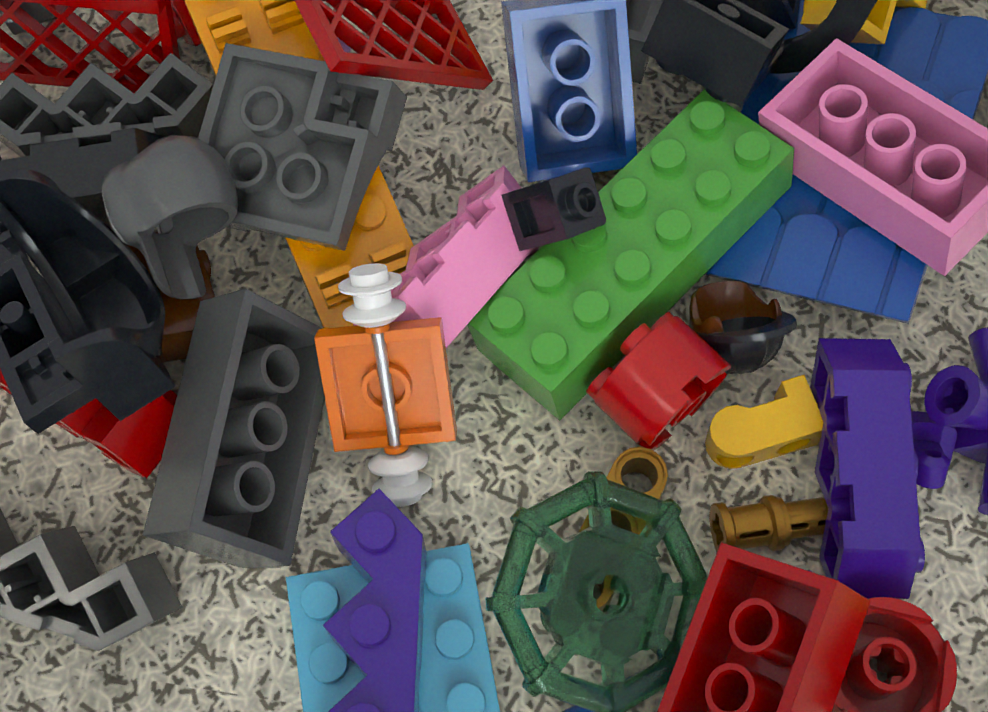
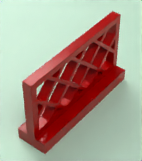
M0 0V10L3 12L0 15V26L8 18H11L35 38L24 48L0 28V47L15 58L11 63L0 62V80L3 81L11 73H14L26 83L70 87L90 64L84 58L93 49H96L118 68L113 73L107 74L135 93L150 76L136 65L146 54L150 55L159 64L170 53L180 59L171 0ZM23 2L39 3L51 12L55 18L45 28L23 10L20 5ZM77 7L92 8L109 22L97 32L73 11ZM132 12L157 15L159 30L152 37H149L129 20L127 16ZM62 22L87 42L78 53L52 33ZM115 28L119 29L140 47L129 58L105 39ZM43 44L66 64L62 68L48 67L32 53Z
M294 0L330 72L484 90L493 81L450 0ZM322 1H326V2L329 3L334 9L332 10L330 7H328V6H327L325 3H323ZM365 9H368L372 14H374V17ZM432 14H436L437 17H438V19H439V21H437V20H436L433 16H431V15H432ZM341 16H345L348 20H350L353 24H355L358 28L365 32L366 35L364 36L361 32H359ZM382 22H384L388 27H390L393 31L400 35L404 39V41L400 39L397 35H395L386 26H384ZM338 38L356 53L344 52ZM374 41H376L379 45H381L384 49H386L397 59H393L391 56H389L386 52H384L381 48L374 44ZM413 48L417 49L420 53H422L425 57H427V58H428L431 62H433L434 64H431L429 61H427L423 56H421V55H420L418 52H416Z

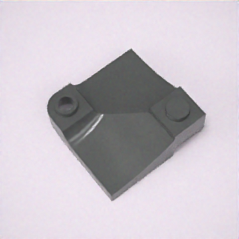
M226 43L198 139L206 142L222 155L235 182L238 210L236 218L227 228L245 232L254 230L345 251L358 210L373 174L386 151L393 150L407 96L390 80L358 74L330 72L325 61Z

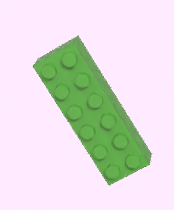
M704 89L598 192L606 216V223L566 240L543 245L496 291L467 325L477 349L560 421L587 394L586 390L592 381L606 368H613L624 356L619 349L626 338L643 323L651 328L792 186L794 148L726 102L713 98Z

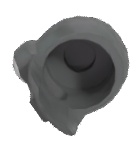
M170 135L156 140L130 161L120 163L104 175L102 196L112 229L122 242L141 251L158 288L169 297L189 300L202 297L206 293L204 278L196 255V246L199 242L222 231L233 222L238 210V196L235 182L222 155L215 148L194 136ZM156 227H157V230H158V233H159V234H157V233L154 232V230H155Z

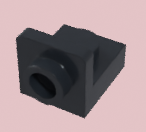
M588 167L501 195L519 251L566 240L606 223V216L592 172Z

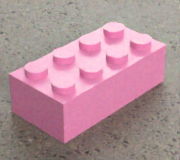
M836 38L758 112L759 125L794 148L793 175L943 276H946L988 233V128Z

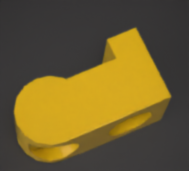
M805 375L781 381L774 401L752 408L732 405L719 410L712 418L705 440L706 451L710 458L719 466L734 469L818 445L821 438L823 420Z

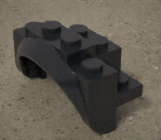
M21 169L0 172V369L23 422L39 434L95 398L122 421L174 388L175 384L160 357L163 355L164 302L156 283L135 253L103 221L64 193L48 176L37 171ZM28 256L30 257V259L32 260V262L35 264V266L37 267V269L39 270V272L41 273V275H40V274L35 270V268L32 266V264H31V262H30Z

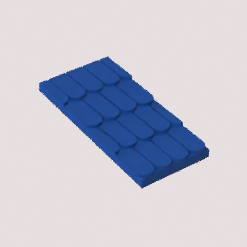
M800 0L796 28L789 29L784 39L794 38L810 31V29L800 24L804 13V0ZM895 7L885 44L850 42L849 46L974 120L988 77L987 19L977 16L959 17L934 13L919 7ZM800 72L786 74L770 73L744 103L741 113L759 124L758 112ZM792 174V186L704 275L729 281H740L749 286L909 324L928 265Z

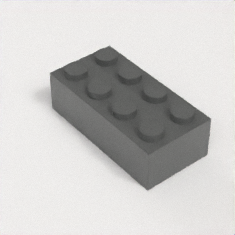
M246 288L200 301L143 536L240 568L249 569L291 565L325 397L314 340L318 329L323 328Z

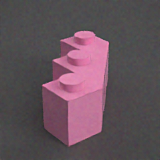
M504 165L459 197L456 217L410 249L406 270L400 274L402 276V283L391 290L392 298L404 301L406 310L393 322L442 317L445 346L447 348L518 266L539 248L535 247L519 251L501 195L521 187Z

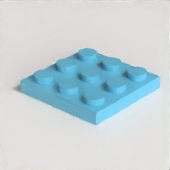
M469 543L426 551L419 712H500ZM353 565L286 577L303 712H328L365 678V675L332 640L323 627L324 623L368 584Z

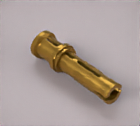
M774 495L763 496L760 503L727 507L723 502L713 503L710 508L709 522L716 552L718 551L722 542L740 549L768 546L771 551H778L788 546L791 539L823 535L828 506L824 497L784 502L782 498Z

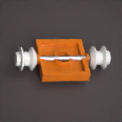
M372 263L352 268L349 271V278L338 284L339 292L353 296L354 304L343 311V318L356 325L318 329L314 340L334 452L384 448L368 462L369 471L374 475L382 476L373 484L372 493L380 489L396 507H403L418 502L422 495L432 487L431 477L423 472H418L428 463V454L426 451L411 445L456 441L457 425L442 317L393 322L406 310L405 302L392 298L391 290L402 283V276L395 272H388L385 264Z

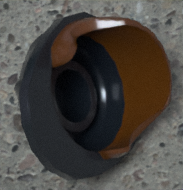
M722 281L706 284L698 288L691 296L689 327L731 364V368L725 371L726 374L738 373L741 375L752 373L765 366L780 350L785 334L792 332L797 327L795 317L781 311L777 299H772L769 304H766L744 282Z

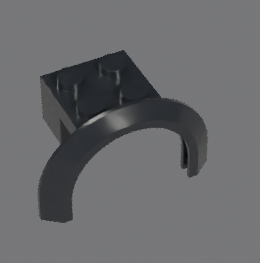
M664 0L641 51L656 59L657 64L665 71L684 75L705 87L706 92L713 98L722 102L733 103L741 108L770 73L786 74L802 71L836 38L849 45L864 25L877 0H837L828 17L812 30L789 39H784L789 30L788 28L737 0Z

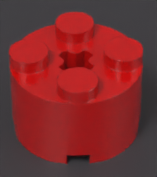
M667 312L651 328L645 323L636 328L619 349L626 357L615 369L608 367L602 371L589 385L586 393L640 447L654 451L672 436L665 429L666 426L670 424L672 427H675L688 415L692 417L727 376L725 371L731 368V364L680 317L673 316L670 312Z
M890 597L868 599L871 602L832 712H942L949 705L957 682V663L955 653L949 641H944L939 631L931 623L934 620L916 605ZM877 659V670L887 674L885 681L881 682L877 679V672L870 668V660Z

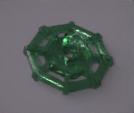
M588 471L584 474L583 480L527 509L519 507L510 517L513 528L492 596L485 597L486 611H493L524 677L522 687L532 697L543 694L593 712H626L667 687L708 578L679 516L682 509L673 499L669 498L663 501L608 480L602 471ZM584 508L588 509L590 527L577 534L570 535L562 540L549 528ZM610 508L646 521V527L638 535L612 525ZM661 540H663L682 581L673 582L668 572H662L655 558L661 557L656 547ZM537 543L549 554L538 592L520 594L534 546ZM605 576H608L612 579L610 589L619 594L616 605H606L602 612L597 607V600L593 597V590L595 584H602ZM683 595L670 641L664 633L674 596ZM539 607L542 625L555 641V645L545 657H543L521 609ZM649 649L657 655L659 661L625 680L624 664L632 660L629 657L641 650L648 651ZM575 655L601 664L602 683L598 685L561 671L572 656Z

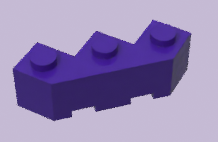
M819 338L810 389L823 420L814 471L828 506L819 555L821 565L826 577L838 580L867 599L874 597L909 599L915 573H921L925 563V549L923 540L920 537L916 485L918 457L913 445L910 404L912 374L908 363H903L891 339Z
M377 489L330 531L338 550L364 577L368 584L323 624L332 640L365 675V678L328 712H419L427 552L423 534L380 489Z

